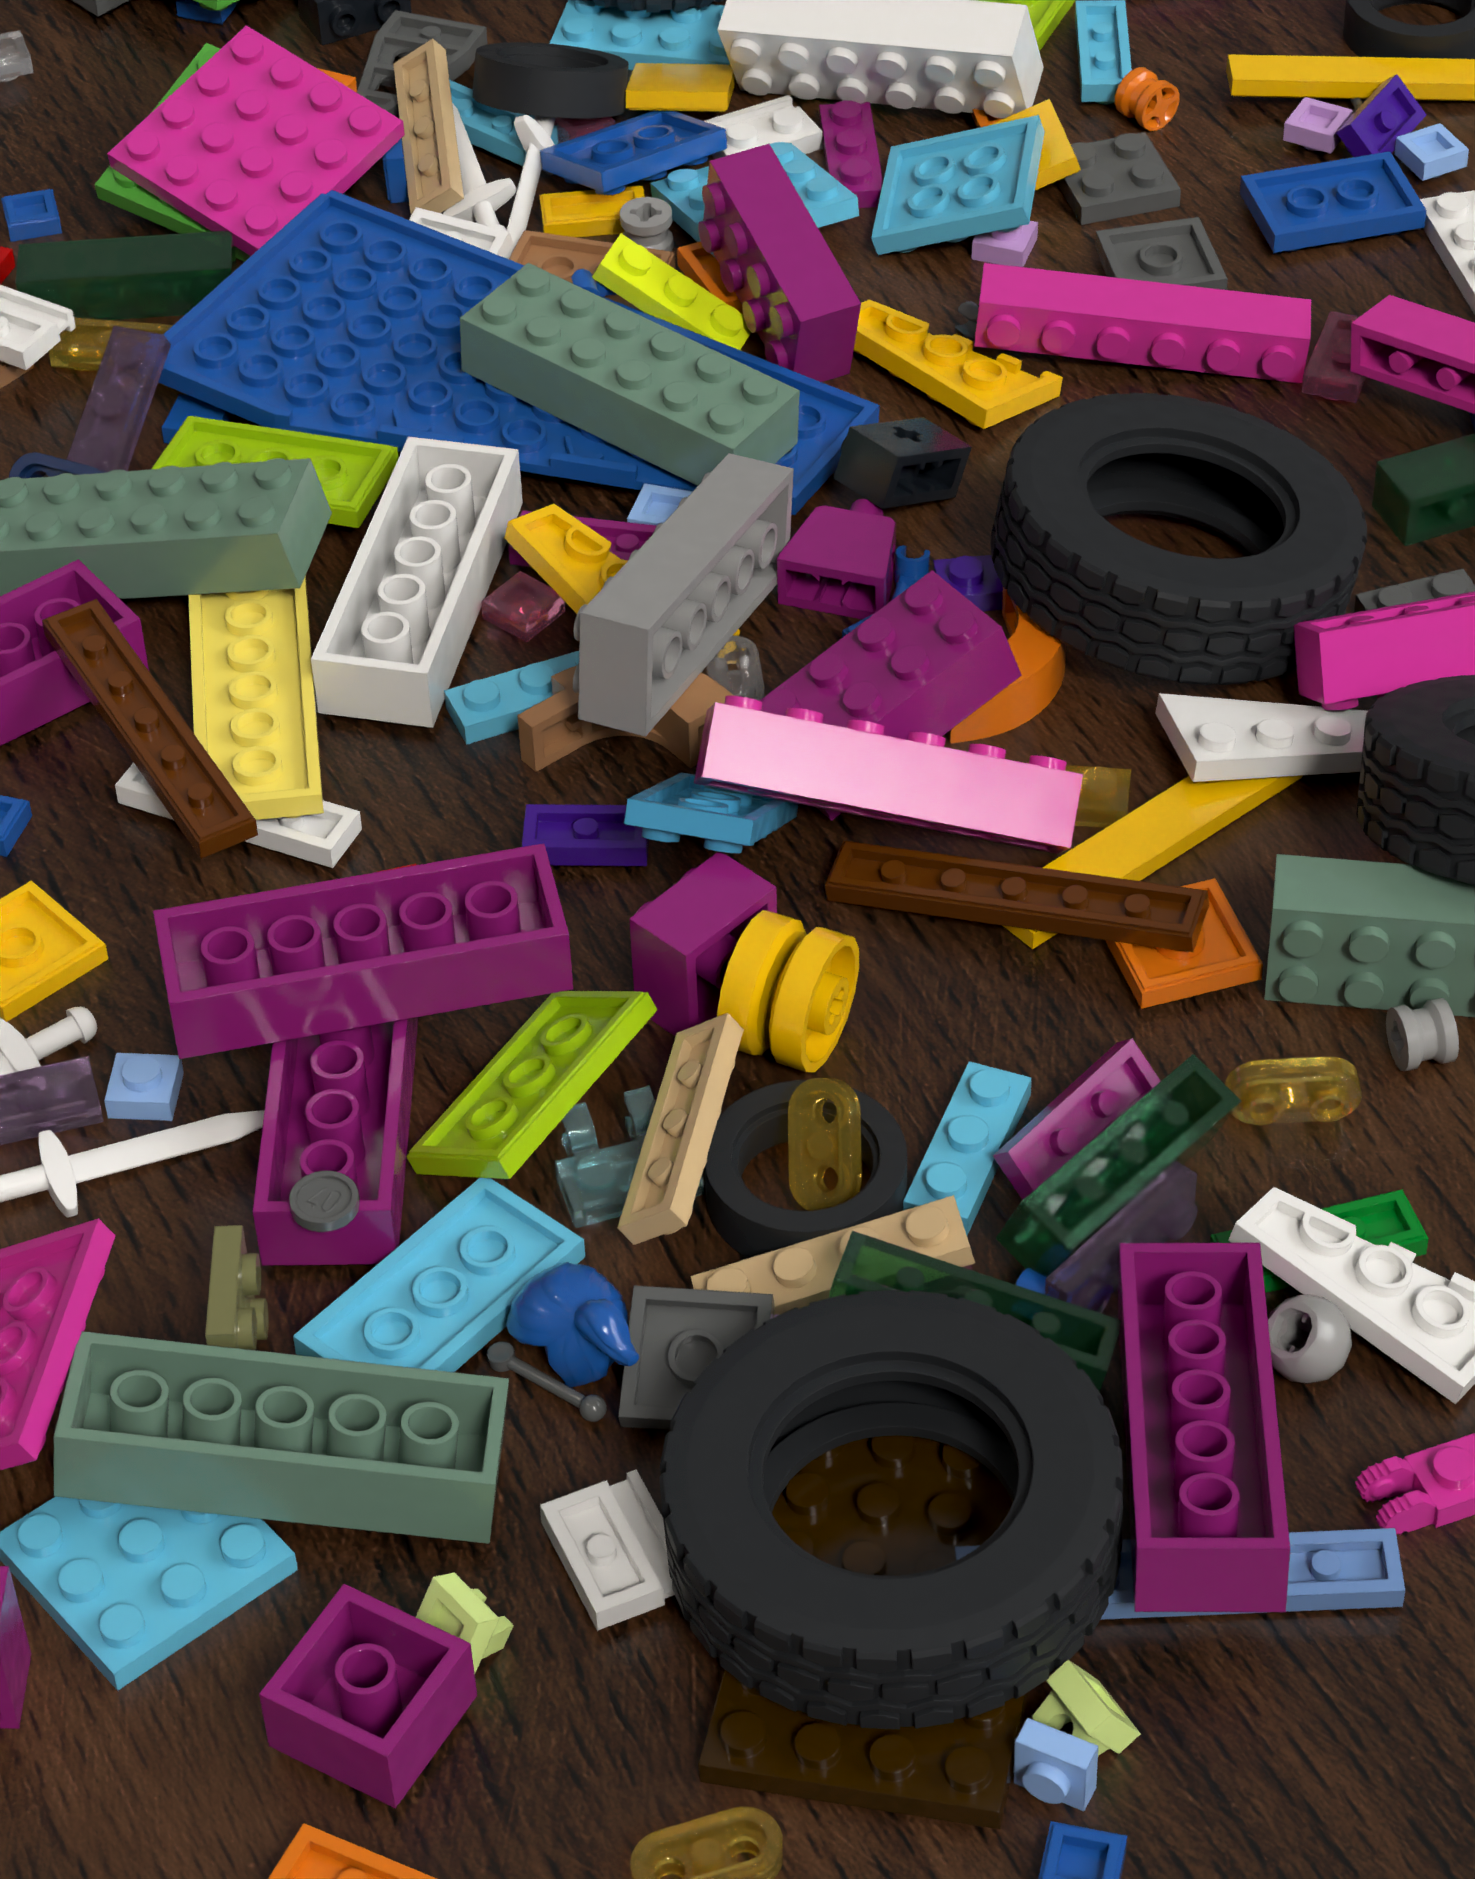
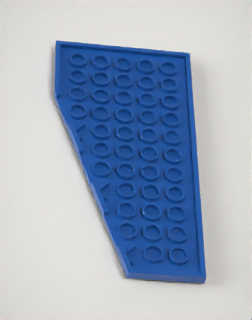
M334 190L327 194L321 193L138 357L139 375L263 427L391 445L397 447L399 452H402L408 437L519 450L520 471L635 490H641L644 483L687 491H694L698 487L671 472L462 371L460 317L525 265ZM602 297L800 390L798 443L775 463L794 468L791 515H796L837 469L841 445L847 437L849 427L879 423L880 405L609 298Z

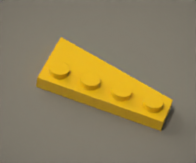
M870 299L861 303L854 352L866 356L887 369L891 375L903 379L926 393L930 399L940 402L960 414L972 425L986 429L1060 396L1063 377L1045 370L1040 375V378L1021 371L1022 361L1004 353L997 356L996 360L974 352V341L957 334L953 336L943 334L932 335L928 333L929 323Z
M555 504L512 519L507 524L506 541L576 614L584 604L588 605L602 590L606 580L609 577H614L628 562V560L620 559L610 552L612 544L610 541ZM740 629L735 632L716 655L736 647Z

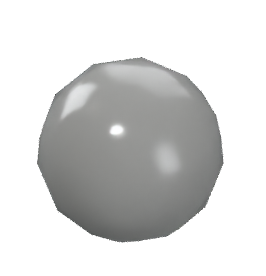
M1299 1295L1285 1299L1269 1314L1268 1328L1272 1366L1278 1374L1289 1381L1312 1384L1328 1380L1345 1365L1352 1347L1350 1324L1335 1304L1324 1297Z

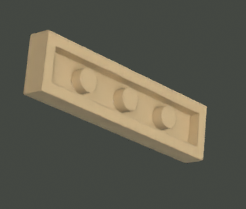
M431 39L393 64L399 118L403 121L405 135L402 137L411 214L416 207L442 213L464 199L446 49L434 39Z
M729 1013L676 1034L617 1227L634 1245L663 1234L675 1233L688 1224L744 1031Z
M953 1195L691 1276L693 1288L699 1290L773 1294L775 1316V1314L780 1315L796 1307L800 1309L809 1306L810 1302L843 1294L850 1296L865 1291L890 1290L974 1264L975 1261Z

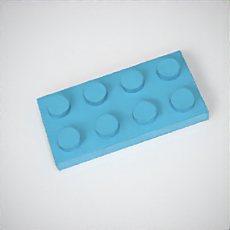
M568 0L549 43L588 48L619 56L628 61V70H633L635 63L730 64L717 31L725 5L710 4V6L702 8L695 6L689 7L684 11L675 12L673 10L646 12V10L623 11L619 10L618 7L612 6L605 8L595 5L593 1Z
M479 1178L293 1335L295 1352L301 1356L455 1372L506 1327L508 1314L511 1309V1301L528 1280L557 1264L564 1262L578 1264L585 1258L584 1239L493 1179Z

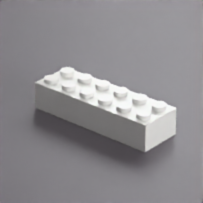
M727 0L717 28L740 91H748L755 95L771 93L792 95L805 100L815 98L850 100L859 104L870 102L892 105L900 109L912 107L938 109L950 114L960 112L973 113L972 109L984 110L985 114L996 118H1007L1012 114L1033 106L1044 68L1028 7L1023 4L976 0Z
M417 437L407 438L311 657L318 713L434 727L445 699L444 690L450 687L507 544L505 533L508 521L517 518L523 504L518 449Z

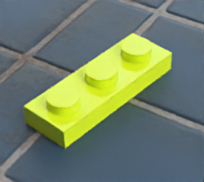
M622 233L618 236L592 276L593 279L641 311L738 350H741L751 334L743 314L736 308L728 305L695 283L691 278L683 275Z

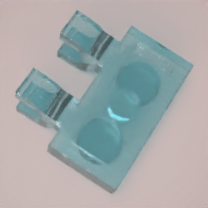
M650 1086L624 1092V1102L630 1115L625 1117V1126L632 1140L630 1142L599 1149L595 1128L586 1102L574 1105L562 1119L566 1133L562 1134V1143L568 1158L555 1161L556 1179L575 1228L621 1216L656 1103ZM702 1175L696 1196L704 1194Z

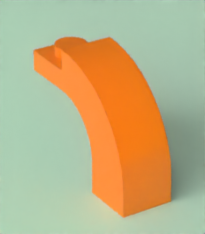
M1004 587L1002 615L1010 634V638L1007 641L1022 676L948 731L947 735L950 744L988 738L1017 728L1038 715L1056 696L1062 684L1065 672L1066 645L1060 642V639L1054 635L1051 636L1030 620L1027 613H1023L1009 597L1007 589H1004Z

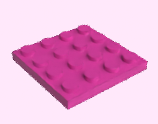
M246 25L109 151L107 155L111 168L252 256L321 193L327 194L334 190L344 194L405 135L401 119Z
M99 1218L0 1249V1470L36 1461L39 1452L45 1444L46 1432L59 1395L65 1387L66 1375L75 1347L82 1331L85 1330L86 1319L98 1285L104 1276L105 1265L116 1237Z

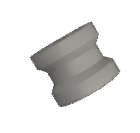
M640 197L630 200L622 206L620 210L621 227L625 230L623 235L644 248L672 252L674 248L673 234L668 229L672 224V209L666 201L654 197Z
M1444 998L1427 1000L1423 1008L1414 1010L1406 1005L1389 1008L1386 1016L1388 1044L1395 1064L1401 1071L1418 1069L1421 1062L1433 1059L1438 1064L1454 1062L1457 1059L1459 1052L1457 1025L1453 1012Z

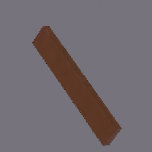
M95 599L43 619L42 624L45 637L202 859L258 836L256 819L99 601Z
M844 840L825 883L828 901L1186 952H1194L1209 908L1208 890Z

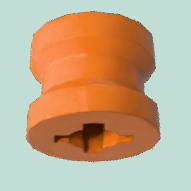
M1137 67L1131 70L1120 82L1115 94L1114 104L1117 111L1128 118H1136L1137 123L1148 131H1157L1170 122L1176 113L1180 94L1178 88L1168 81L1158 80L1157 75L1145 67Z

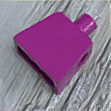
M867 499L854 501L849 510L825 505L816 507L777 558L778 604L857 619H864L879 611L890 600L895 570L896 522L891 517L883 516L882 509Z

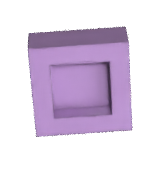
M1304 97L1284 123L1283 140L1302 145L1311 151L1332 153L1341 141L1336 132L1352 116V109Z
M1030 221L1029 224L1019 226L1008 232L993 231L975 235L972 241L971 259L999 265L1023 267L1037 241L1038 222Z

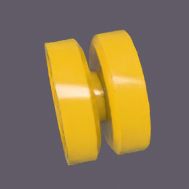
M762 910L752 918L740 936L729 960L720 991L717 1017L729 1013L744 1029L738 1050L751 1055H762L771 1047L776 1063L804 1072H816L826 1063L838 1043L855 995L859 972V947L855 937L822 927H815L806 935L801 920L772 911Z

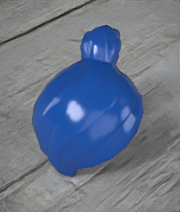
M569 1262L557 1264L528 1280L511 1301V1309L506 1322L509 1334L520 1343L544 1346L549 1365L569 1387L582 1386L600 1380L607 1375L608 1368L614 1362L624 1366H632L639 1360V1354L631 1342L629 1315L623 1297L605 1276L597 1272L596 1268Z

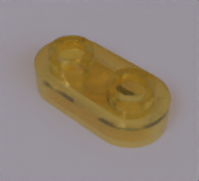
M1338 1057L1254 1060L1236 1067L1228 1075L1225 1083L1228 1107L1231 1114L1242 1122L1254 1125L1319 1121L1333 1122L1352 1113L1358 1107L1362 1098L1357 1069L1349 1061Z
M813 1078L803 1082L793 1092L788 1105L789 1185L795 1200L808 1211L826 1209L842 1204L856 1196L861 1188L860 1103L854 1090L847 1083L836 1078ZM828 1099L833 1101L837 1109L836 1117L831 1123H828L822 1114L823 1105ZM828 1167H832L838 1176L837 1185L832 1191L825 1186L823 1181L824 1172Z
M753 1807L731 1808L648 1834L634 1848L630 1860L631 1879H660L668 1874H675L683 1879H774L783 1863L782 1832L773 1817ZM741 1852H749L756 1856L744 1862L733 1859L736 1854Z

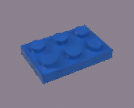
M654 110L542 149L540 154L542 170L564 178V181L567 183L581 184L592 188L596 194L614 195L623 192L626 189L625 185L632 182L660 179L667 175V170L674 167L702 164L708 160V155L728 149L725 128L676 111Z
M1390 151L1241 176L1240 195L1273 253L1282 251L1294 252L1306 247L1330 243H1347L1354 239L1383 234L1395 235L1407 230L1425 228L1427 210Z

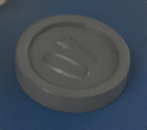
M318 1171L306 1175L293 1186L289 1196L291 1214L294 1220L303 1228L316 1232H328L344 1227L354 1219L360 1206L358 1189L354 1181L345 1174L336 1171Z

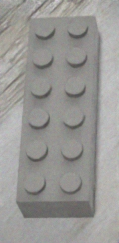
M728 453L712 472H707L704 475L699 486L688 497H684L680 501L672 515L664 523L657 525L653 535L639 550L636 549L631 553L628 562L616 575L606 580L602 590L588 605L584 604L579 609L574 623V638L580 641L579 663L573 677V690L579 694L578 719L646 737L778 584L777 558L790 541L794 468Z

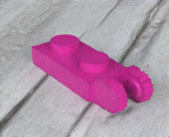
M1475 1433L1405 1456L1404 1459L1394 1456L1383 1460L1379 1464L1375 1463L1373 1466H1368L1366 1470L1361 1471V1475L1357 1476L1358 1480L1355 1482L1356 1489L1366 1502L1371 1501L1373 1503L1376 1500L1381 1501L1385 1497L1388 1499L1408 1492L1402 1497L1397 1496L1395 1499L1389 1500L1387 1504L1382 1505L1383 1507L1378 1510V1515H1376V1521L1380 1528H1395L1396 1535H1402L1405 1531L1411 1532L1432 1524L1437 1528L1475 1515Z

